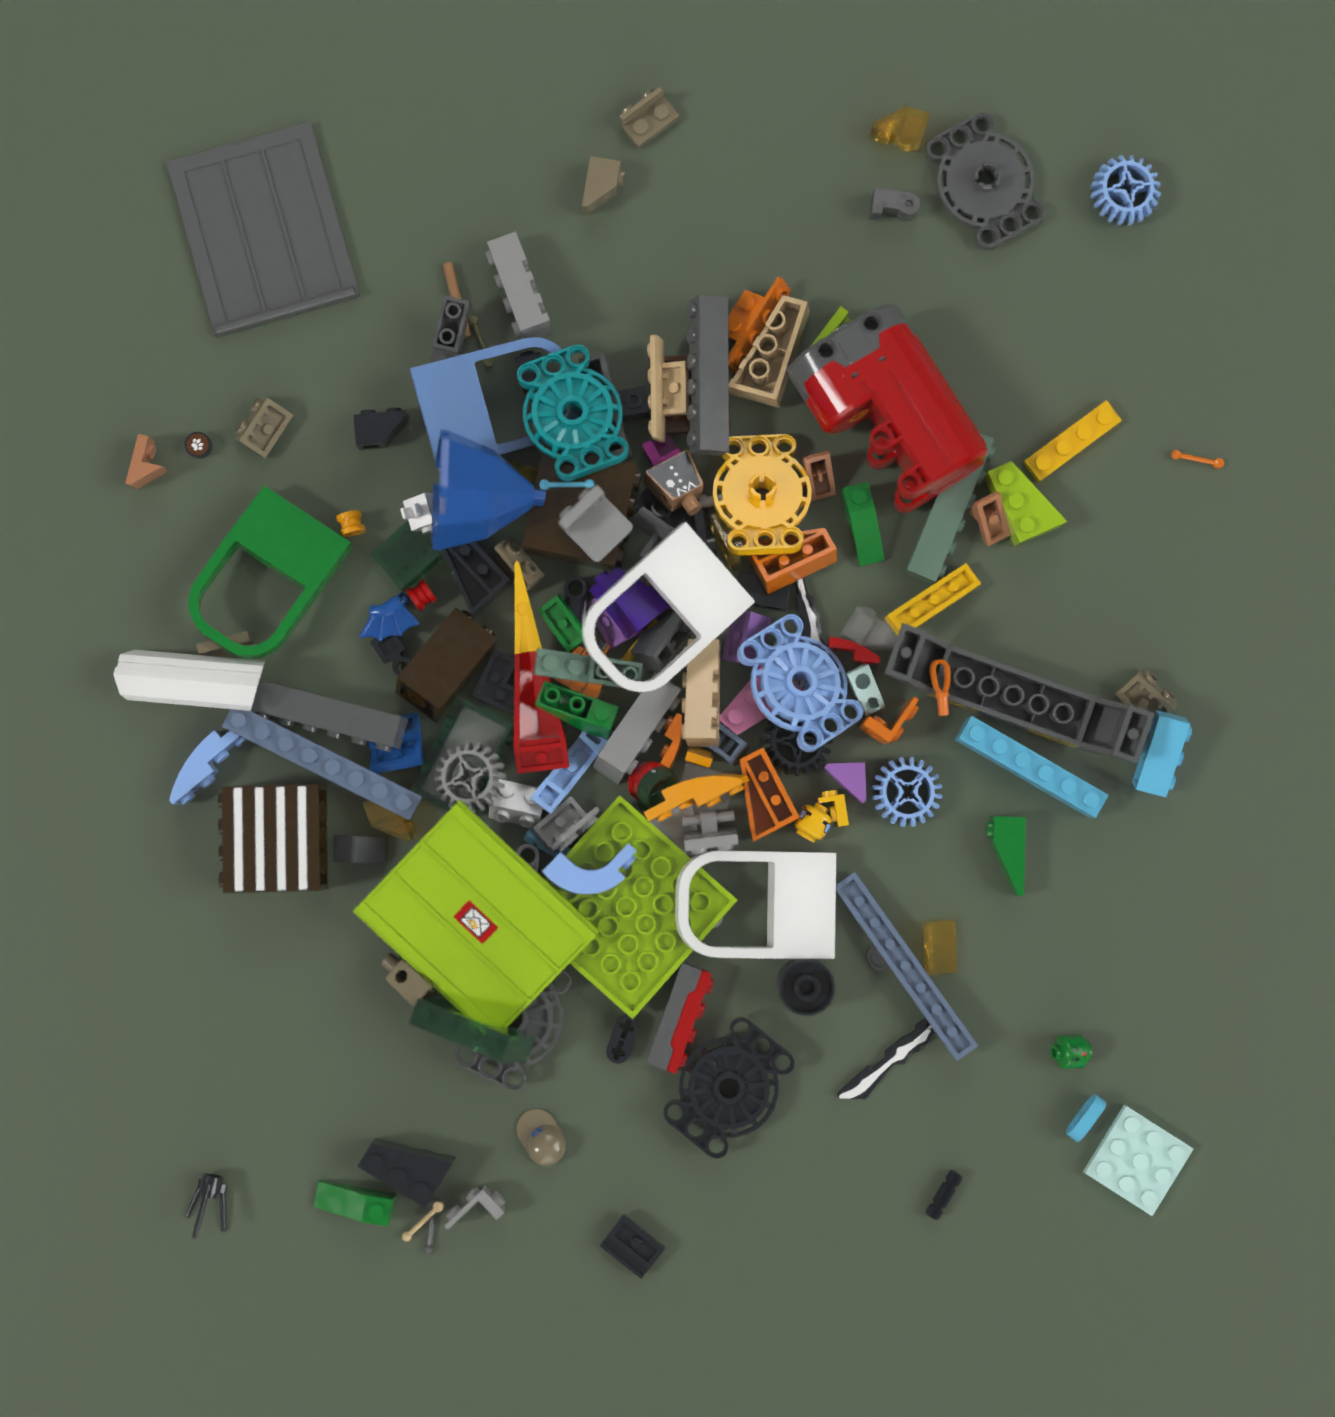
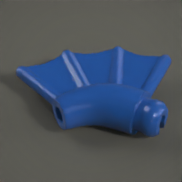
M399 592L397 596L391 597L383 604L371 605L369 608L370 617L359 635L360 639L373 637L378 639V641H382L389 636H402L407 629L418 626L419 621L405 607L410 602V598L404 592Z

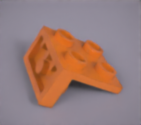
M915 696L908 699L889 728H886L888 723L876 715L863 719L858 728L882 745L896 742L904 731V728L901 727L903 722L911 720L919 709L916 705L919 699Z

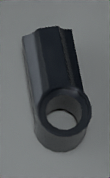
M702 507L698 513L689 516L687 513L688 525L717 557L715 537L712 535L709 508Z
M573 576L567 579L564 584L565 602L583 626L587 613L589 585L581 577ZM581 582L583 584V592L580 595L574 596L571 594L570 586L572 583Z

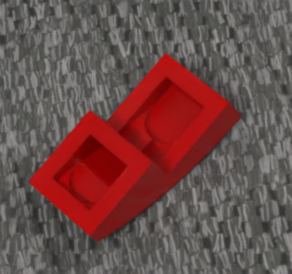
M837 637L828 638L827 647L830 650L852 652L851 662L878 665L880 663L878 655L860 644Z

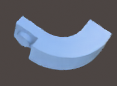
M628 843L609 864L597 870L582 869L560 852L542 872L556 885L565 890L579 894H595L609 890L625 879V876L618 869L622 866L626 870L636 859L633 856L636 850Z

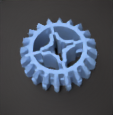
M1123 155L1119 156L1117 161L1111 158L1107 165H1101L1099 168L1100 172L1095 173L1093 177L1095 182H1092L1090 189L1094 190V192L1090 195V199L1097 200L1093 205L1094 208H1102V211L1099 213L1100 217L1105 214L1109 215L1108 223L1112 222L1114 218L1117 219L1118 226L1122 225L1124 220L1128 226L1134 223V219L1139 223L1144 219V216L1148 217L1152 213L1151 209H1155L1158 205L1156 199L1161 196V192L1157 191V189L1161 186V182L1153 181L1158 176V172L1150 173L1149 170L1152 166L1149 164L1144 167L1142 165L1143 158L1139 159L1138 162H1134L1133 155L1129 156L1127 161ZM1118 174L1117 184L1107 188L1108 178ZM1144 193L1143 203L1133 207L1134 197ZM1112 200L1117 201V202L1120 204V206L1117 205V204H1116L1115 202H1113Z
M903 757L898 758L899 766L893 760L889 761L891 770L889 771L886 767L882 766L880 770L885 776L875 775L874 777L881 784L872 785L873 790H879V795H873L872 800H881V803L875 806L876 810L884 807L886 810L882 813L881 817L886 818L891 814V824H895L897 819L900 818V827H905L907 819H909L911 827L916 826L915 818L921 824L925 823L923 814L925 813L928 817H933L934 814L929 808L939 809L940 807L938 803L933 802L934 798L942 799V794H935V789L942 788V784H933V781L938 779L939 775L929 776L928 774L932 771L933 767L928 766L923 770V760H919L917 765L914 766V757H909L907 765H905ZM902 770H909L918 775L910 782H904L895 774ZM923 780L927 787L925 803L918 795V788ZM889 781L896 789V796L891 803H889L886 794ZM905 785V788L912 786L910 793L913 798H909V796L901 798L904 793L901 786ZM908 801L919 810L914 813L904 814L896 809L899 805Z

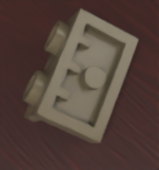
M661 86L656 90L650 89L642 96L641 101L635 105H628L621 112L620 126L638 149L679 120L678 113L665 98L664 90Z
M262 397L261 400L257 398L250 407L251 415L248 420H242L235 431L238 435L235 440L244 444L263 458H266L293 417V414L268 397Z
M1141 668L1115 693L1124 704H1130L1153 713L1155 710L1172 714L1177 706L1175 696L1169 690L1161 689L1156 684L1158 682L1156 677L1149 671L1144 672Z

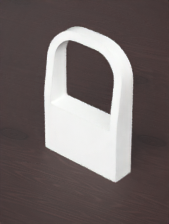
M684 522L676 527L593 603L583 621V642L591 658L618 686L636 692L652 691L660 688L673 678L755 601L692 528ZM643 575L694 632L696 638L655 677L646 681H632L623 676L601 652L595 641L594 628L600 613Z
M707 851L694 856L684 865L676 883L675 921L680 937L695 952L716 958L835 959L836 853ZM713 861L768 862L767 945L765 947L707 946L694 936L688 919L689 885L693 875L701 866Z

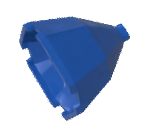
M440 429L435 467L440 468V483L433 484L432 549L441 550L486 539L531 510L532 505H544L546 491L534 490V485L493 449L449 430Z

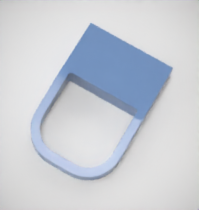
M529 337L410 368L409 371L434 460L436 461L440 429L449 430L489 447L499 455L533 446L534 444L528 436L496 444L475 362L526 348H539L550 354L562 349L550 340ZM568 406L565 418L576 420L579 412L572 411L571 406Z

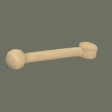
M442 1201L435 1202L433 1209L412 1229L403 1232V1241L409 1242L412 1239V1235L436 1212L443 1211L444 1203Z

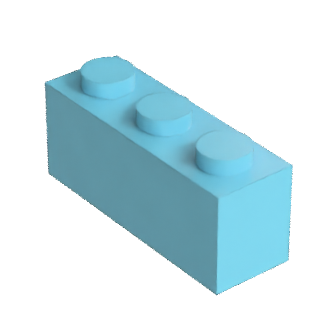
M1155 710L1132 784L1136 790L1167 797L1168 791H1172L1176 781L1174 773L1176 767L1182 764L1184 757L1182 749L1184 743L1188 742L1191 737L1192 727H1190L1191 724L1185 717Z

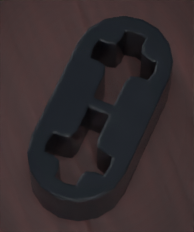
M624 1014L615 1023L606 1050L607 1058L615 1064L625 1062L630 1055L639 1027L635 1017L632 1019L627 1014ZM629 1019L634 1030H628L625 1038L621 1036L623 1027L619 1026L620 1022L625 1023ZM619 1040L624 1041L622 1050L626 1052L625 1055L615 1058L614 1052L610 1051L611 1048H616Z

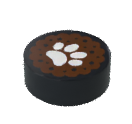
M193 432L185 440V449L192 457L202 459L211 453L212 441L202 432Z

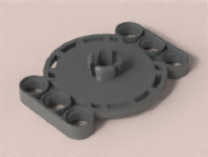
M980 112L933 137L927 144L926 156L931 162L940 163L937 174V188L942 204L950 215L959 222L970 227L980 228L976 235V244L980 249L988 251L1039 224L1045 215V209L1041 202L1030 200L1035 179L1028 155L1011 138L999 133H992L994 128L993 117L986 112ZM980 119L985 120L989 125V129L984 132L979 131L975 126V122ZM955 132H963L967 137V141L959 144L954 141L953 134ZM999 141H1002V142H1004V143H1007V144L1010 145L1014 150H1011V149H1009L1007 146H1005V145H1003V144H1000ZM933 144H941L945 149V153L936 156L931 152V146ZM1018 153L1025 162L1026 167L1024 168L1021 160L1017 157ZM942 173L946 175L945 187H942ZM1029 174V189L1025 188V175ZM978 175H990L993 178L994 186L985 185L982 182L977 184ZM1029 207L1036 208L1039 212V217L1037 219H1029L1025 213L1026 209ZM1007 219H1012L1016 222L1017 229L1012 232L1007 231L1003 226V222ZM989 231L993 233L995 241L986 244L982 241L981 234Z
M563 969L559 974H563L566 977V986L558 989L551 982L521 1012L523 1015L522 1024L512 1028L507 1027L493 1041L473 1023V1030H470L468 1018L464 1015L463 1024L469 1042L461 1044L456 1049L454 1054L456 1063L462 1068L507 1089L518 1090L522 1088L527 1079L526 1071L523 1067L542 1060L553 1049L559 1039L563 1027V1009L558 994L564 993L570 987V974ZM548 995H553L555 1000L550 1001ZM557 1005L559 1011V1023L554 1022L553 1006ZM552 1029H557L552 1043H547L546 1041L550 1037ZM472 1036H476L478 1041H474ZM470 1048L474 1052V1059L471 1062H463L459 1056L461 1049ZM540 1048L546 1049L540 1056L531 1060L530 1056ZM524 1058L526 1062L520 1063L518 1059ZM487 1059H493L497 1062L498 1070L495 1073L489 1074L484 1070L483 1064ZM512 1070L519 1071L522 1075V1081L518 1085H512L507 1080V1074Z

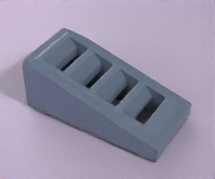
M720 723L719 730L722 733L719 736V747L709 748L733 766H736L750 748V745ZM729 736L731 739L724 747V749H719L723 742L726 740V738ZM738 743V747L735 749L732 755L729 756L728 753L735 746V744Z

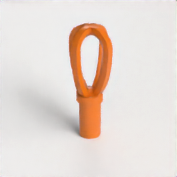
M938 659L930 664V677L933 688L936 691L938 715L946 716L949 715L948 690L950 686V666L947 661ZM938 664H942L944 667L943 690H940L936 676V666Z

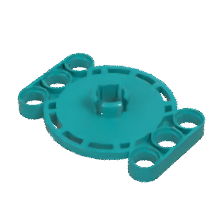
M573 345L522 364L517 371L518 383L522 388L529 390L523 405V422L526 433L531 442L542 453L557 459L555 463L556 475L559 479L566 482L621 463L628 456V443L624 438L618 436L622 424V404L619 394L603 375L594 370L587 369L590 363L589 351L583 345ZM574 353H582L585 356V360L580 364H576L571 361V356ZM550 362H558L561 365V369L556 373H551L546 369V366ZM529 370L535 372L537 375L535 380L526 382L522 379L524 372ZM610 392L616 399L617 405L612 403ZM532 401V412L527 415L529 402ZM568 406H571L572 411H578L582 414L576 420H569L564 417ZM613 413H618L616 427L612 424ZM533 422L537 432L535 436H533L529 429L528 423ZM542 440L546 445L552 448V451L543 447L539 443V441ZM613 444H620L623 446L624 451L616 456L609 452V448ZM589 453H595L599 456V461L594 465L587 464L584 460L585 456ZM565 462H570L575 466V469L570 474H564L560 471V466Z

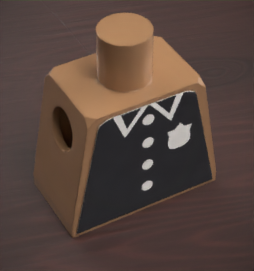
M688 450L645 471V486L669 511H675L683 506L689 516H692L702 509L697 498L702 495L704 485Z

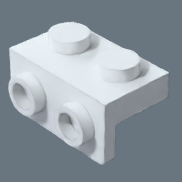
M499 779L500 783L505 784V788L497 787L496 792L501 794L500 798L491 797L494 805L489 806V818L502 823L519 824L525 828H532L541 821L543 808L530 798L538 787Z

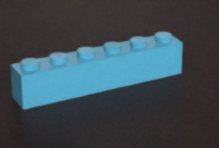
M973 716L966 718L954 739L1088 818L1097 817L1109 796Z

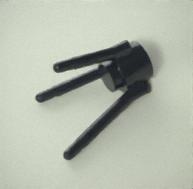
M204 1173L202 1179L198 1181L197 1189L185 1214L187 1218L191 1216L201 1194L202 1200L192 1239H196L198 1236L208 1198L216 1199L217 1194H220L221 1230L223 1232L226 1231V1190L228 1184L222 1183L224 1178L222 1176Z

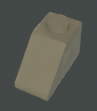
M590 156L582 201L583 214H590L617 195L618 186H623L625 171L621 170V161Z

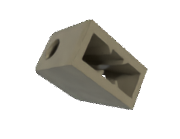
M390 953L382 961L381 965L390 972L385 978L386 981L413 1007L426 1008L439 993L404 959L399 960L393 953Z

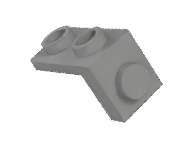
M486 1185L480 1190L476 1186L466 1195L465 1199L467 1202L461 1208L456 1205L446 1215L448 1220L444 1226L448 1230L478 1201L497 1220L505 1213L507 1207L504 1204L506 1201L497 1191L492 1192Z

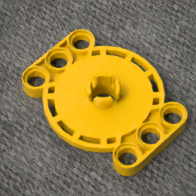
M788 434L729 437V445L738 446L740 451L737 454L727 452L722 455L726 461L718 470L713 484L715 509L720 518L733 529L727 538L728 550L732 554L739 556L798 552L802 548L804 536L802 531L796 526L800 524L808 512L811 504L812 488L806 471L793 458L796 451L795 439ZM780 443H788L792 449L788 452H781L777 446ZM762 444L766 447V450L763 453H756L752 450V446ZM793 467H795L800 472L802 478L798 477ZM727 469L728 473L726 474L724 481H719L722 474ZM806 484L807 497H802V487ZM717 488L722 492L721 501H718ZM764 488L769 490L765 500H761V494L755 492L756 489ZM805 506L801 514L797 516L800 507ZM787 535H795L799 541L795 545H789L784 541V538ZM761 536H768L773 542L769 546H762L759 544L758 539ZM735 537H742L746 540V544L743 547H736L731 541Z

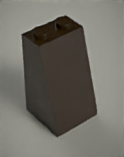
M455 607L399 674L395 693L437 723L495 647L497 638L494 632L486 626L481 627L477 624L473 616L467 611H460Z

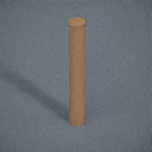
M444 263L442 266L450 297L462 299L453 263ZM468 322L465 333V339L471 337Z

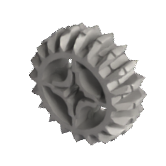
M466 742L465 749L461 744L456 745L457 753L448 749L449 759L440 758V761L444 763V767H436V771L442 774L434 779L435 782L442 783V785L438 786L436 790L440 793L445 792L441 799L445 802L450 800V808L461 800L475 813L476 806L479 811L485 810L484 802L489 806H493L492 796L496 798L501 797V794L496 792L497 787L505 788V784L500 783L499 779L506 778V774L498 773V770L502 769L504 764L501 762L495 763L499 759V755L496 753L490 755L492 751L490 747L487 746L483 749L481 743H476L473 748L471 742ZM467 757H479L485 762L487 767L474 768ZM459 764V773L456 777L452 778L453 770ZM469 772L475 774L471 778L472 783L465 781L469 777ZM489 777L488 785L482 792L481 782ZM466 786L468 792L472 793L473 798H461L454 788Z

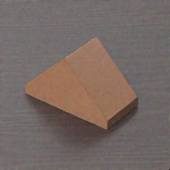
M829 451L803 457L801 466L810 479L812 488L811 501L836 495Z

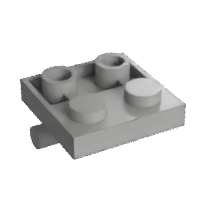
M709 810L701 811L698 815L682 816L683 827L701 825L702 831L684 833L685 851L691 850V854H700L707 852V848L717 847L718 851L733 849V845L738 844L736 827L717 829V823L735 821L734 810L722 812Z

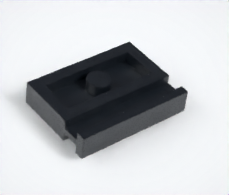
M625 1214L621 1216L606 1238L600 1243L601 1248L640 1279L644 1277L645 1273L665 1249L662 1243Z

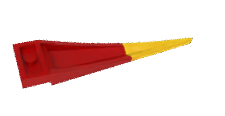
M518 561L515 562L514 755L517 774L569 768L566 735L562 720L535 706L544 681L551 683L550 677L533 675L536 649H542Z

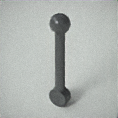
M433 1198L429 1202L431 1210L433 1209V1204L439 1201L437 1198ZM436 1213L430 1218L427 1245L424 1246L426 1254L434 1252L432 1241Z

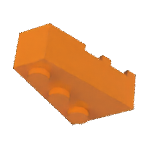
M825 528L802 531L804 536L803 545L796 553L746 555L767 595L837 562V548ZM787 535L784 541L789 545H795L799 539L795 535ZM770 537L758 540L762 546H769L773 542Z
M764 747L739 760L741 775H746L749 778V781L743 784L745 788L743 791L752 842L800 818Z

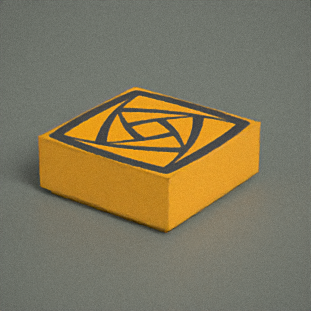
M689 747L685 760L709 768L714 751L701 747Z

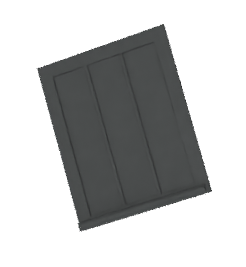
M310 121L166 162L215 337L225 336L360 296Z

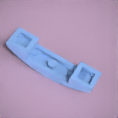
M582 731L578 739L568 750L569 768L553 769L530 799L552 814L589 768L608 740Z

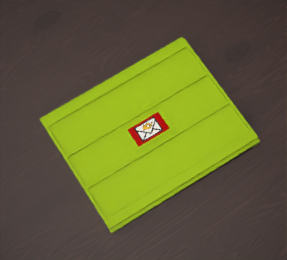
M461 800L443 816L353 910L364 923L491 1041L496 1039L600 932Z

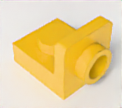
M837 790L822 792V797L817 798V803L833 801V806L829 807L832 822H836L837 827L849 825L844 794L838 795Z

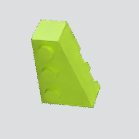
M1012 461L994 468L985 474L983 479L990 494L996 491L1000 493L1011 534L1010 539L1014 547L1059 528L1067 522Z

